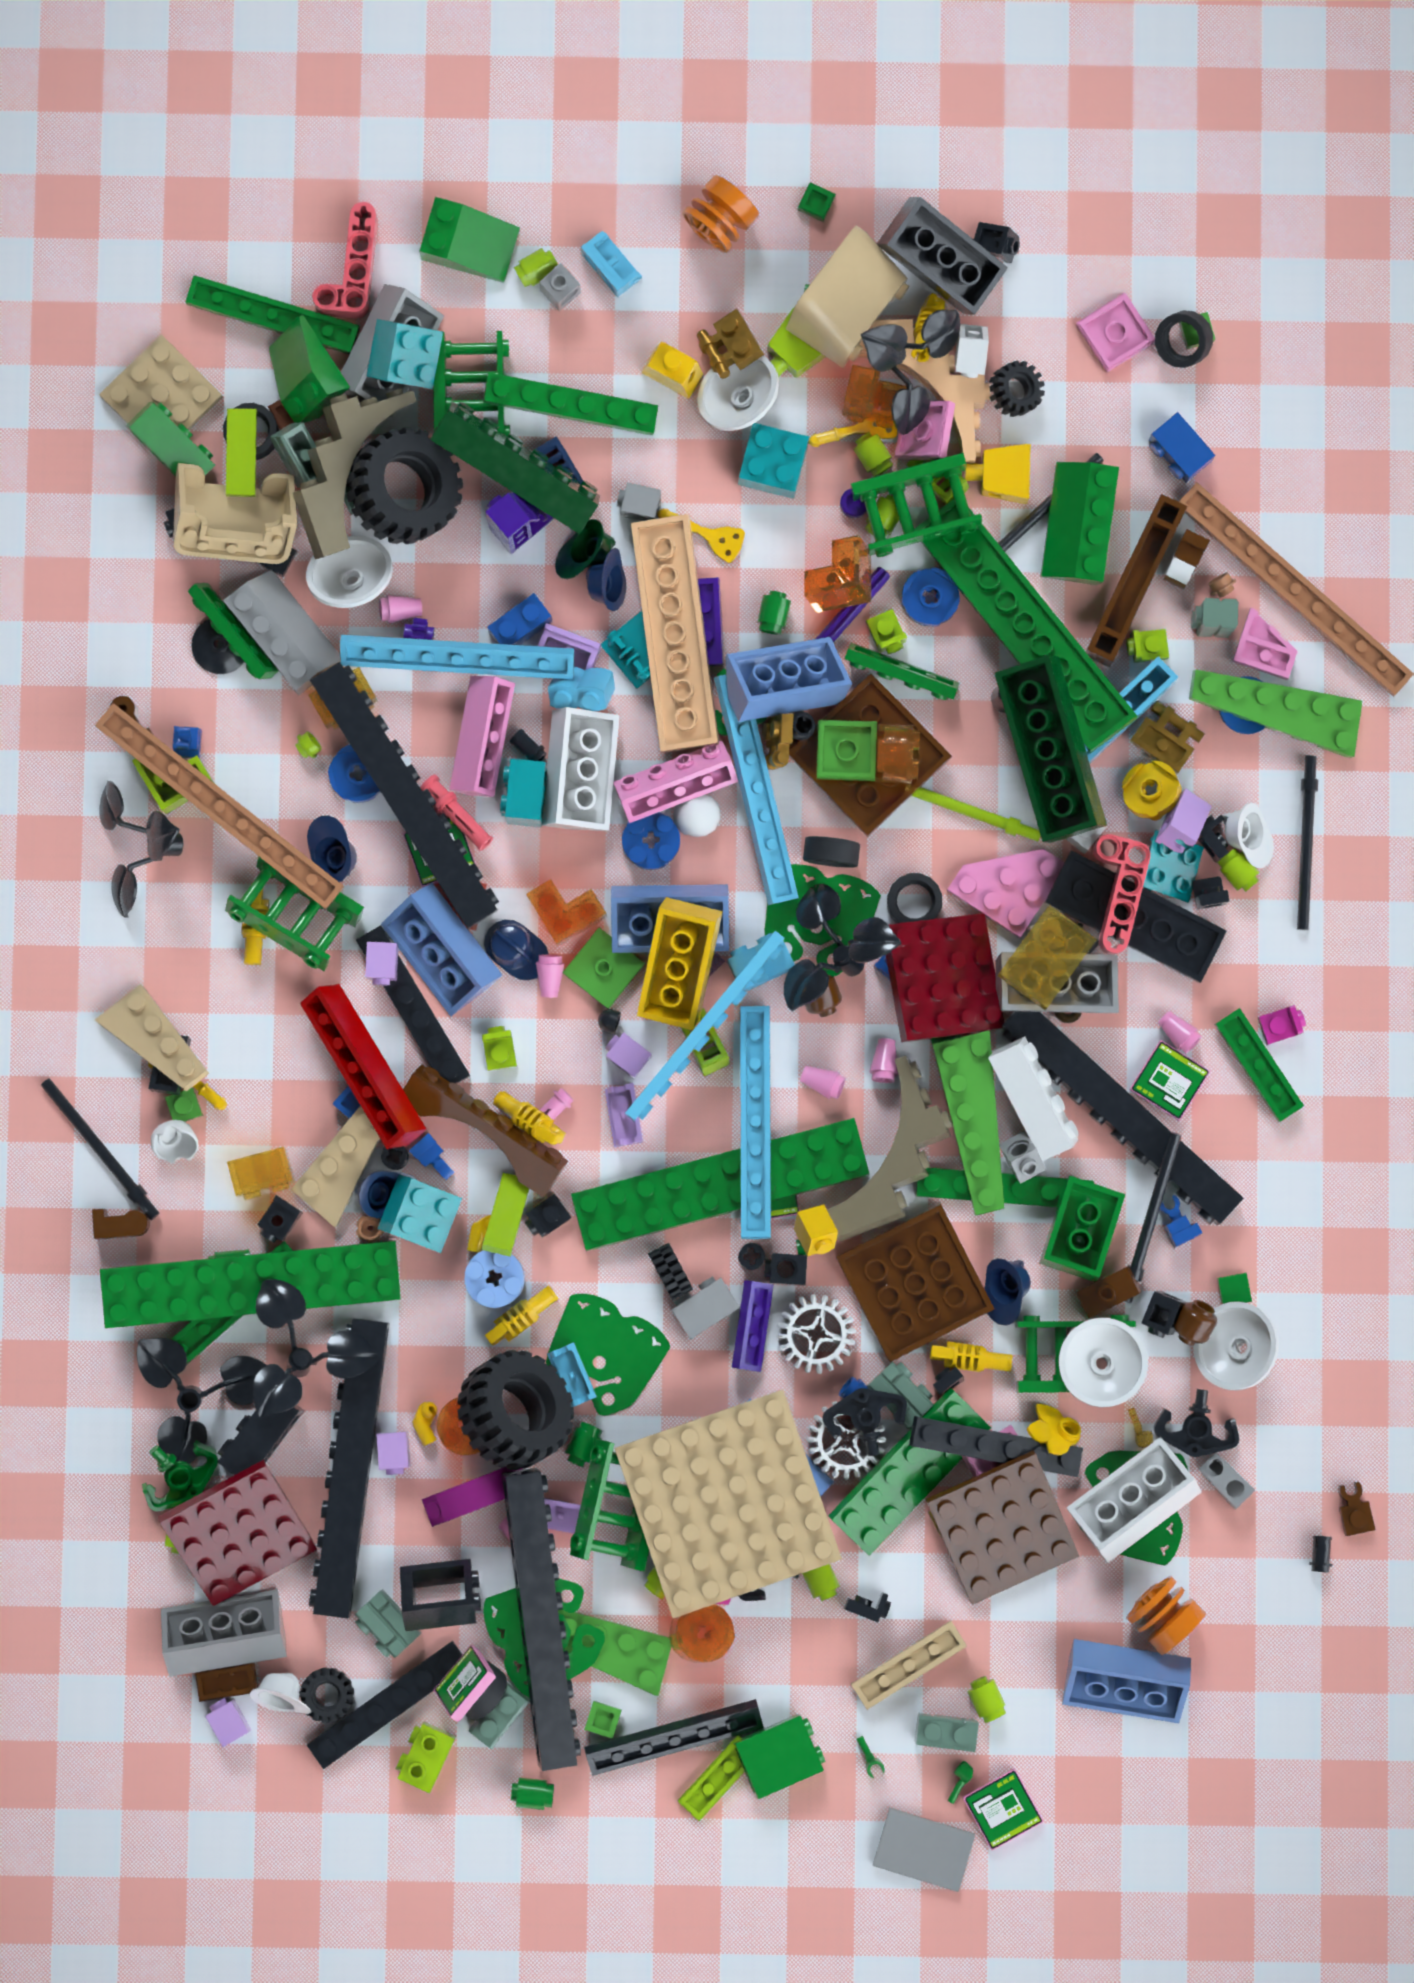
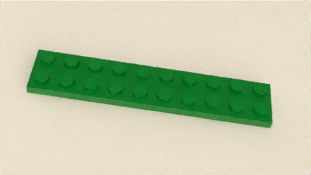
M954 499L939 510L943 524L960 519ZM969 508L971 516L975 515ZM926 519L914 530L918 531L932 527L930 519ZM983 524L977 526L978 530L972 533L961 534L959 531L922 541L923 546L947 573L956 587L1018 664L1046 655L1059 657L1084 746L1090 754L1137 719L1136 713Z
M855 1118L771 1140V1202L870 1175ZM741 1148L572 1193L571 1196L586 1252L741 1210Z
M396 1241L99 1269L105 1329L256 1314L257 1296L262 1282L268 1279L282 1280L296 1287L305 1299L306 1309L401 1300Z

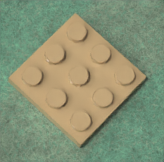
M162 334L99 394L127 424L149 402H154L156 405L161 402L172 413L169 417L176 426L181 423L188 430L223 398L222 394Z

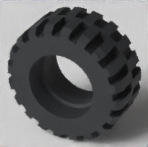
M403 427L399 431L392 429L373 439L356 454L357 458L353 460L350 469L352 473L348 475L346 486L351 487V491L346 494L348 502H353L355 506L351 510L355 518L360 516L364 521L361 523V526L366 531L373 529L375 531L373 535L376 538L382 540L388 537V542L392 544H399L402 541L404 544H413L418 540L426 539L444 528L448 521L453 519L457 513L455 507L461 504L462 494L458 493V490L463 488V479L457 476V473L461 471L458 462L453 463L450 458L453 454L430 440L428 432L421 429L415 433L412 428ZM400 462L406 464L419 475L425 494L420 510L411 511L404 509L391 499L384 482L385 469L388 463Z
M509 1350L489 1359L469 1373L468 1378L461 1385L462 1392L458 1394L457 1404L461 1405V1408L457 1410L458 1419L462 1420L463 1426L461 1429L463 1434L468 1435L471 1440L469 1442L470 1446L474 1450L478 1449L481 1452L480 1456L486 1461L491 1459L495 1466L501 1468L506 1466L510 1470L529 1468L558 1451L568 1440V1435L571 1434L573 1422L570 1421L574 1418V1407L570 1406L573 1399L571 1392L567 1393L565 1388L567 1383L564 1378H559L556 1374L558 1370L551 1364L549 1366L545 1364V1359L538 1355L532 1357V1353L527 1351ZM503 1389L514 1394L524 1405L529 1418V1430L519 1427L507 1414L502 1398Z

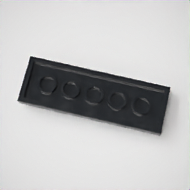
M1071 850L1044 904L1101 932L1116 873ZM1123 877L1121 881L1122 888L1127 892H1132L1135 888V883ZM1143 888L1128 947L1197 983H1201L1227 930ZM1117 905L1114 909V915L1119 920H1125L1128 916V911L1124 906ZM1110 924V927H1116L1114 935L1110 938L1116 940L1117 931L1125 929V927H1117Z

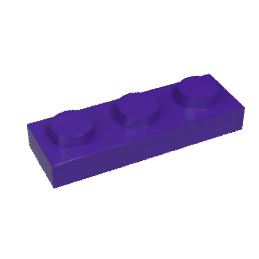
M718 577L698 579L709 666L724 665L720 579Z
M744 1280L732 1368L761 1372L774 1284Z

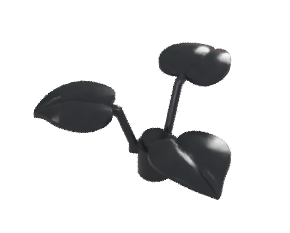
M942 309L930 314L922 326L921 336L924 343L921 344L907 343L908 337L905 329L896 324L877 326L861 333L871 366L880 372L892 370L906 385L907 389H900L895 393L891 404L894 425L902 435L908 434L923 421L930 407V397L924 387L916 386L913 388L911 381L896 366L904 361L906 348L921 350L927 348L928 354L932 358H941L948 354L955 346L960 332V316L956 310Z
M107 781L99 805L100 820L104 828L113 830L117 824L121 827L146 833L148 837L147 850L149 857L127 865V868L125 865L119 864L112 877L111 891L114 903L121 915L129 918L128 913L132 909L137 896V880L132 872L133 869L153 861H162L163 856H180L183 851V838L178 833L180 829L173 825L159 811L151 813L146 828L124 822L120 817L124 811L121 792L113 781Z
M816 884L809 888L797 906L796 917L799 924L809 930L816 929L821 924L823 925L824 929L838 946L833 952L834 965L820 962L815 966L811 960L804 959L796 963L789 970L784 982V998L792 1012L801 1006L816 1001L824 994L828 987L829 977L823 968L833 970L836 973L842 970L846 975L853 977L862 972L866 962L878 959L902 944L901 940L884 920L878 917H870L855 927L853 939L848 941L849 946H845L827 923V921L836 918L840 914L841 900L838 893L826 884Z
M268 1279L262 1282L255 1305L257 1317L264 1325L270 1328H281L287 1323L292 1352L289 1355L285 1372L279 1365L269 1364L257 1373L253 1384V1402L259 1418L283 1413L294 1408L302 1397V1384L298 1378L306 1376L310 1371L311 1365H317L324 1358H328L326 1362L328 1373L334 1377L344 1379L365 1373L378 1361V1354L365 1338L349 1330L339 1331L332 1335L327 1343L328 1352H323L315 1358L312 1357L308 1350L298 1348L292 1320L300 1319L305 1314L306 1303L303 1295L296 1287L282 1280Z
M168 1338L141 1339L137 1346V1361L142 1376L149 1384L157 1388L167 1387L172 1379H174L178 1386L177 1389L180 1391L177 1403L180 1409L185 1411L186 1415L185 1419L180 1416H172L161 1424L157 1434L159 1447L166 1454H174L177 1457L176 1461H184L188 1464L198 1457L193 1452L195 1441L198 1440L206 1444L208 1437L203 1423L191 1421V1412L199 1408L204 1397L225 1386L226 1395L232 1402L239 1405L253 1403L255 1377L267 1365L261 1360L250 1356L232 1357L220 1368L224 1381L205 1391H201L199 1387L194 1385L185 1387L181 1378L177 1375L187 1365L186 1352L181 1344Z

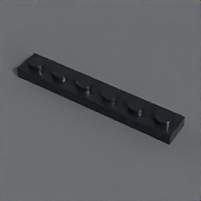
M381 925L356 939L365 957L367 942L391 943ZM398 955L397 981L390 980V985L383 987L430 1066L450 1083L458 1084L471 1075Z
M916 1416L913 1419L909 1446L999 1463L1009 1462L1034 1450L1043 1471L1074 1477L1079 1476L1083 1452L1081 1447L1070 1446L1067 1453L1054 1455L1048 1452L1045 1443H1039L1033 1438Z
M452 1640L309 1742L307 1747L323 1769L328 1767L433 1692L461 1658L462 1652Z
M754 1699L584 1747L592 1776L759 1730L764 1728L757 1701Z

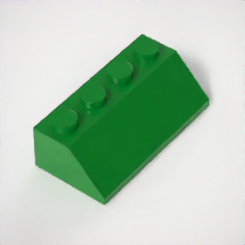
M1056 462L1040 577L1090 585H1099L1104 581L1119 467L1092 462Z

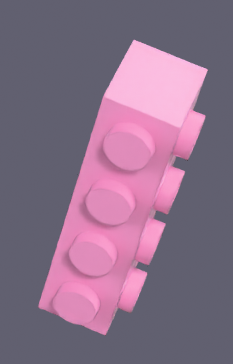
M470 676L449 790L469 796L494 797L515 683L495 676Z
M720 741L719 744L706 745L704 748L679 755L675 759L653 765L649 769L636 774L624 776L613 783L628 822L631 823L738 782L731 758L723 742Z

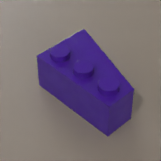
M507 493L503 497L501 495L496 496L487 504L488 509L485 511L489 529L510 554H513L554 520L553 517L515 493Z

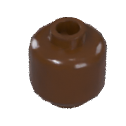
M828 975V987L824 994L816 1001L805 1005L809 1013L826 1017L837 1011L836 1006L841 1003L842 995L835 978L831 975Z
M1201 1300L1185 1303L1174 1324V1329L1179 1334L1178 1338L1183 1343L1191 1346L1195 1343L1203 1344L1207 1342L1217 1325L1214 1308Z

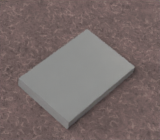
M889 1807L873 1866L959 1892L975 1833Z

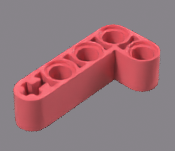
M358 202L351 208L343 284H321L313 291V302L317 312L330 317L358 319L365 316L368 312L378 227L376 211L370 203ZM365 213L369 217L365 219L366 231L361 230L362 227L359 220ZM359 241H365L369 244L368 248L362 252L353 249L354 245ZM356 269H362L366 272L365 276L360 280L350 277L351 273ZM323 295H332L334 300L331 304L324 306L319 303ZM353 297L363 300L358 308L349 307L347 305L348 301Z
M1106 834L1094 842L1092 853L1098 861L1117 866L1099 936L1100 949L1108 955H1115L1124 951L1128 946L1151 853L1147 845L1142 842L1113 834ZM1103 841H1108L1113 845L1114 853L1112 856H1106L1101 852L1100 845ZM1130 849H1138L1141 852V863L1135 864L1130 861L1128 856ZM1123 877H1130L1134 880L1135 888L1132 892H1127L1122 888L1121 881ZM1117 905H1122L1127 909L1128 916L1125 920H1119L1115 917L1114 909ZM1110 924L1117 927H1125V929L1117 931L1116 940L1120 941V944L1114 946V948L1111 947V942L1107 941V938L1114 935L1116 927H1110Z

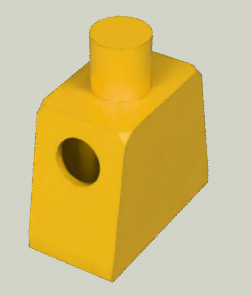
M662 341L655 347L641 371L644 375L687 399L691 397L703 376V372L695 359Z
M1031 444L984 450L982 464L966 463L965 480L981 481L982 496L1027 504L1030 486Z

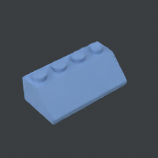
M831 637L731 653L725 657L728 699L738 722L837 705L845 699L852 685Z
M433 883L411 894L381 923V926L394 943H397L400 951L450 1016L481 995L502 976V973Z
M728 884L611 886L612 953L650 952L658 910L666 897L723 911L714 951H729Z
M1074 1639L1068 1661L1062 1705L1179 1724L1190 1688L1191 1658L1170 1654L1160 1655L1158 1652Z

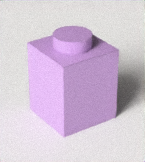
M367 942L365 973L367 980H372V985L382 986L390 985V980L397 981V943Z
M625 1033L620 1038L615 1035L605 1047L609 1051L606 1058L633 1079L652 1056L649 1051Z
M408 1431L377 1434L379 1470L386 1469V1475L404 1474V1468L410 1467Z
M223 1698L209 1706L212 1712L205 1717L222 1747L251 1731L235 1699L227 1703L226 1699Z

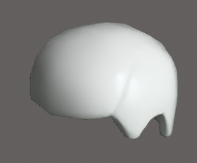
M706 794L676 805L673 811L674 823L680 832L694 837L707 836L715 831L721 820L718 803L714 798Z
M170 1120L155 1128L151 1135V1148L159 1159L174 1164L178 1159L184 1158L189 1161L198 1151V1139L189 1124L181 1120Z

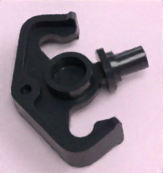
M859 1388L828 1408L823 1413L822 1421L832 1437L836 1439L841 1435V1427L834 1424V1417L837 1414L849 1415L854 1427L863 1432V1435H859V1439L865 1442L868 1457L880 1454L877 1439H879L878 1435H881L880 1431L875 1432L881 1420L880 1409L889 1403H894L897 1406V1412L893 1415L896 1423L904 1424L907 1401L899 1394Z
M1197 1389L1195 1403L1189 1406V1410L1194 1412L1186 1417L1180 1431H1166L1165 1424L1171 1421V1412L1165 1408L1162 1409L1153 1426L1155 1435L1191 1457H1200L1236 1447L1239 1443V1433L1234 1418H1230L1225 1422L1224 1428L1229 1433L1227 1439L1220 1440L1212 1435V1424L1209 1418L1205 1416V1413H1211V1409H1208L1209 1405H1207L1208 1390Z

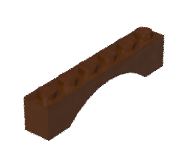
M1163 494L1160 495L1085 651L1091 659L1109 668L1111 667L1187 509L1186 505Z
M421 1064L411 1075L403 1089L420 1117L438 1116L452 1118L467 1123L484 1133L504 1152L514 1168L518 1181L543 1198L552 1188L568 1162L558 1150L548 1148L533 1138L531 1134L515 1126L511 1119L491 1110L484 1101L474 1099L465 1093L460 1085L450 1083L441 1077L439 1072L432 1067H426Z

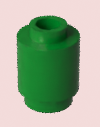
M770 591L769 595H763L757 623L760 624L759 631L781 635L782 629L786 628L791 601L786 599L787 594Z
M581 1421L579 1428L575 1427L564 1453L569 1455L567 1461L582 1468L585 1463L590 1464V1451L595 1444V1439L602 1440L600 1436L603 1431Z
M519 1777L518 1783H512L511 1801H516L517 1808L544 1810L545 1807L552 1808L554 1784L547 1783V1780Z

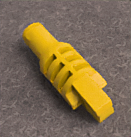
M934 293L926 297L919 310L913 331L915 344L924 343L921 330L926 318L937 310L945 309V301ZM927 348L923 350L912 349L911 351L912 358L917 357L916 361L926 362L930 357Z
M262 889L250 907L266 915L269 910V899H263ZM242 922L241 935L245 938L244 964L261 965L262 944L266 936Z
M500 1091L495 1096L493 1105L508 1114L514 1125L519 1126L520 1129L531 1134L533 1138L541 1143L545 1141L551 1145L562 1143L566 1133L553 1123L554 1120L550 1116L545 1115L544 1112L529 1102L518 1101L506 1091Z
M549 1285L528 1301L527 1299H522L495 1319L493 1322L496 1326L486 1333L485 1337L492 1346H495L504 1338L510 1342L534 1324L539 1318L538 1314L559 1298Z
M947 1341L946 1347L931 1346L930 1359L945 1361L944 1367L954 1369L957 1367L961 1370L975 1372L984 1371V1368L1011 1371L1013 1357L1011 1354L990 1352L984 1346Z

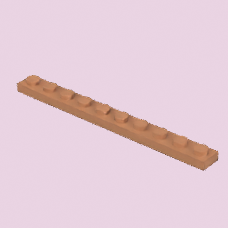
M1198 482L1179 501L1187 506L1185 513L1393 697L1414 675L1410 669Z
M114 703L96 723V728L324 909H327L342 891L344 886Z

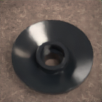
M208 619L196 629L191 644L193 656L197 663L210 673H231L241 667L244 661L229 649V642L222 634H219L212 628L211 620ZM217 639L225 641V645L220 649L214 646Z

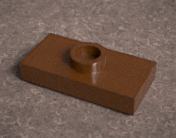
M1127 1266L1075 1293L1088 1318H1091L1140 1294L1142 1291L1131 1269Z
M255 1662L195 1672L199 1702L250 1694L253 1689L258 1688Z

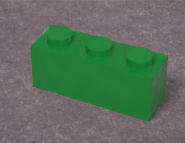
M149 402L125 426L175 477L178 463L197 465L203 469L205 475L215 466L210 460L213 457L212 453L202 444L197 447L190 440L193 434L181 423L176 426L169 418L172 413L161 402L157 405L154 402Z

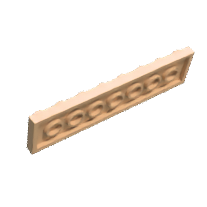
M684 514L631 523L660 751L665 753L719 744L690 516Z

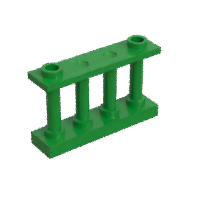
M497 331V343H451V340L446 341L445 332H443L433 384L434 430L453 401L456 404H459V402L467 404L474 412L498 411V431L506 436L511 433L510 425H505V407L483 403V400H452V397H447V386H452V383H486L488 372L504 375V357H509V339H504L502 331ZM497 354V371L452 372V369H446V358H451L452 355Z
M964 453L851 483L853 500H861L862 503H865L875 539L874 543L868 544L869 556L876 554L878 558L892 554L893 549L959 531L961 534H968L978 530L977 526L982 524L981 513L971 516L960 479L962 471L966 470ZM945 477V479L949 480L960 518L944 524L932 487L933 479ZM914 484L921 488L932 526L918 531L914 530L903 492L906 490L905 487ZM889 492V495L893 496L904 534L889 539L886 538L875 500L878 498V494Z
M258 856L256 867L260 870V873L241 900L233 895L228 897L225 911L228 912V915L233 920L246 923L298 955L311 968H319L325 971L331 957L325 951L344 924L356 927L362 917L364 906L340 892L330 906L325 909L332 913L335 918L314 946L300 936L318 910L323 909V907ZM275 878L283 883L285 888L266 915H263L250 906L268 880ZM299 893L309 899L310 903L291 930H288L275 921L293 895Z
M1111 1315V1319L1121 1321L1129 1327H1136V1321H1128V1315ZM1022 1316V1321L1015 1322V1328H1025L1026 1375H1023V1381H1016V1393L1069 1392L1060 1375L1059 1353L1067 1337V1327H1077L1085 1321H1040V1316ZM1055 1327V1375H1052L1053 1381H1041V1375H1038L1037 1328Z
M595 1439V1444L590 1451L591 1462L575 1533L570 1540V1555L584 1560H589L591 1551L619 1556L622 1558L620 1565L634 1570L645 1571L649 1548L635 1507L633 1506L630 1516L600 1510L604 1493L629 1498L631 1496L627 1485L606 1481L610 1463L620 1465L616 1452H613L615 1443ZM597 1522L628 1528L625 1544L620 1545L593 1539Z

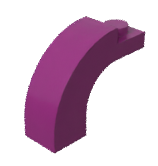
M503 1467L421 1499L431 1526L434 1527L504 1500L501 1473L516 1470Z

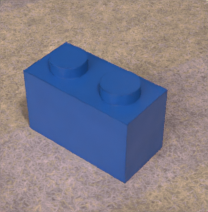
M1178 412L1156 429L1149 438L1151 442L1149 447L1153 453L1159 458L1163 456L1170 464L1168 468L1173 476L1178 480L1182 478L1185 483L1211 463L1216 456Z
M533 593L487 628L497 644L521 645L545 628L546 623L550 624L553 621L551 614L536 594Z

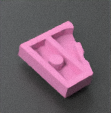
M1250 608L1232 662L1288 680L1298 651L1288 641H1285L1272 625L1270 626L1262 619L1256 609Z

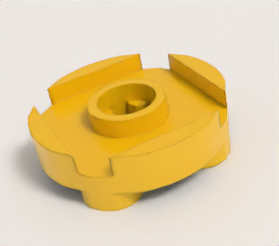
M1152 761L1153 763L1145 765L1140 763L1130 769L1122 782L1123 799L1128 809L1136 816L1157 821L1175 807L1182 793V787L1176 773L1166 763L1161 761ZM1157 784V792L1148 796L1145 788L1147 786L1153 787Z

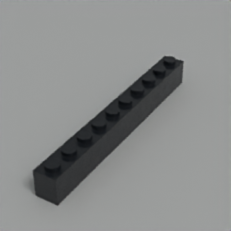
M338 662L311 679L310 682L469 930L497 912L498 909L495 905L499 903V900L491 888L485 890L479 880L484 877L476 864L469 865L464 858V855L468 852L460 839L453 840L448 833V830L452 828L443 813L438 816L432 806L436 804V801L428 789L424 791L420 789L416 782L421 779L412 764L406 767L401 759V756L405 754L396 739L391 742L385 734L389 730L387 724L380 714L375 717L369 707L373 705V702L365 690L361 692L357 690L353 682L358 679L350 666L347 665L343 668L342 664Z
M1015 1011L1001 1026L1004 1030L1002 1036L1009 1043L1026 1037L1028 1043H1032L1038 1053L1037 1060L1048 1070L1051 1081L1057 1086L1062 1083L1069 1090L1067 1095L1077 1105L1080 1106L1084 1103L1091 1110L1089 1113L1090 1117L1101 1126L1103 1123L1107 1124L1113 1130L1110 1133L1111 1136L1121 1145L1125 1143L1130 1145L1135 1150L1132 1155L1143 1165L1149 1163L1156 1169L1154 1175L1157 1177L1171 1131L1041 1012ZM1180 1140L1168 1183L1170 1182L1178 1189L1175 1194L1184 1203L1189 1205L1192 1202L1200 1209L1197 1214L1206 1223L1211 1225L1214 1222L1216 1225H1220L1244 1198Z
M353 1318L352 1324L347 1323L346 1330L354 1331L365 1338L378 1354V1361L365 1373L356 1377L346 1378L344 1383L339 1382L337 1400H342L340 1412H335L333 1429L338 1430L336 1442L331 1441L329 1459H334L332 1471H327L325 1488L330 1489L328 1501L323 1500L321 1518H326L324 1530H319L317 1547L322 1548L320 1560L315 1559L313 1577H318L317 1588L311 1589L309 1607H314L313 1614L347 1619L351 1617L390 1323Z
M537 1468L503 1472L501 1474L537 1763L542 1771L577 1766L576 1756H581L579 1739H574L573 1727H577V1717L575 1709H570L569 1698H573L574 1693L571 1680L566 1678L565 1669L570 1668L568 1651H563L562 1639H566V1629L564 1621L559 1622L558 1610H562L563 1605L561 1593L555 1590L554 1581L559 1580L557 1563H552L551 1551H555V1540L553 1533H548L547 1522L552 1521L550 1505L545 1504L544 1493L548 1492L546 1475H541V1471Z

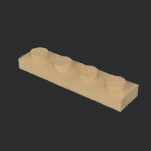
M950 1620L857 1679L851 1685L868 1710L961 1651L967 1645Z

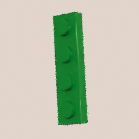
M195 583L188 590L189 594L193 597L192 602L195 607L205 612L210 618L212 628L226 638L229 642V649L243 659L247 664V671L253 677L270 679L279 671L208 583Z
M852 642L844 658L850 661L849 664L857 669L865 670L866 667L877 671L876 674L884 679L893 680V678L902 680L905 686L914 690H920V688L929 690L932 696L941 700H947L948 698L954 700L960 684L957 681Z
M1240 1008L1214 1024L1278 1123L1304 1107Z

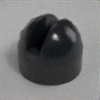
M613 1009L603 1011L598 1017L600 1028L605 1032L615 1034L621 1012Z

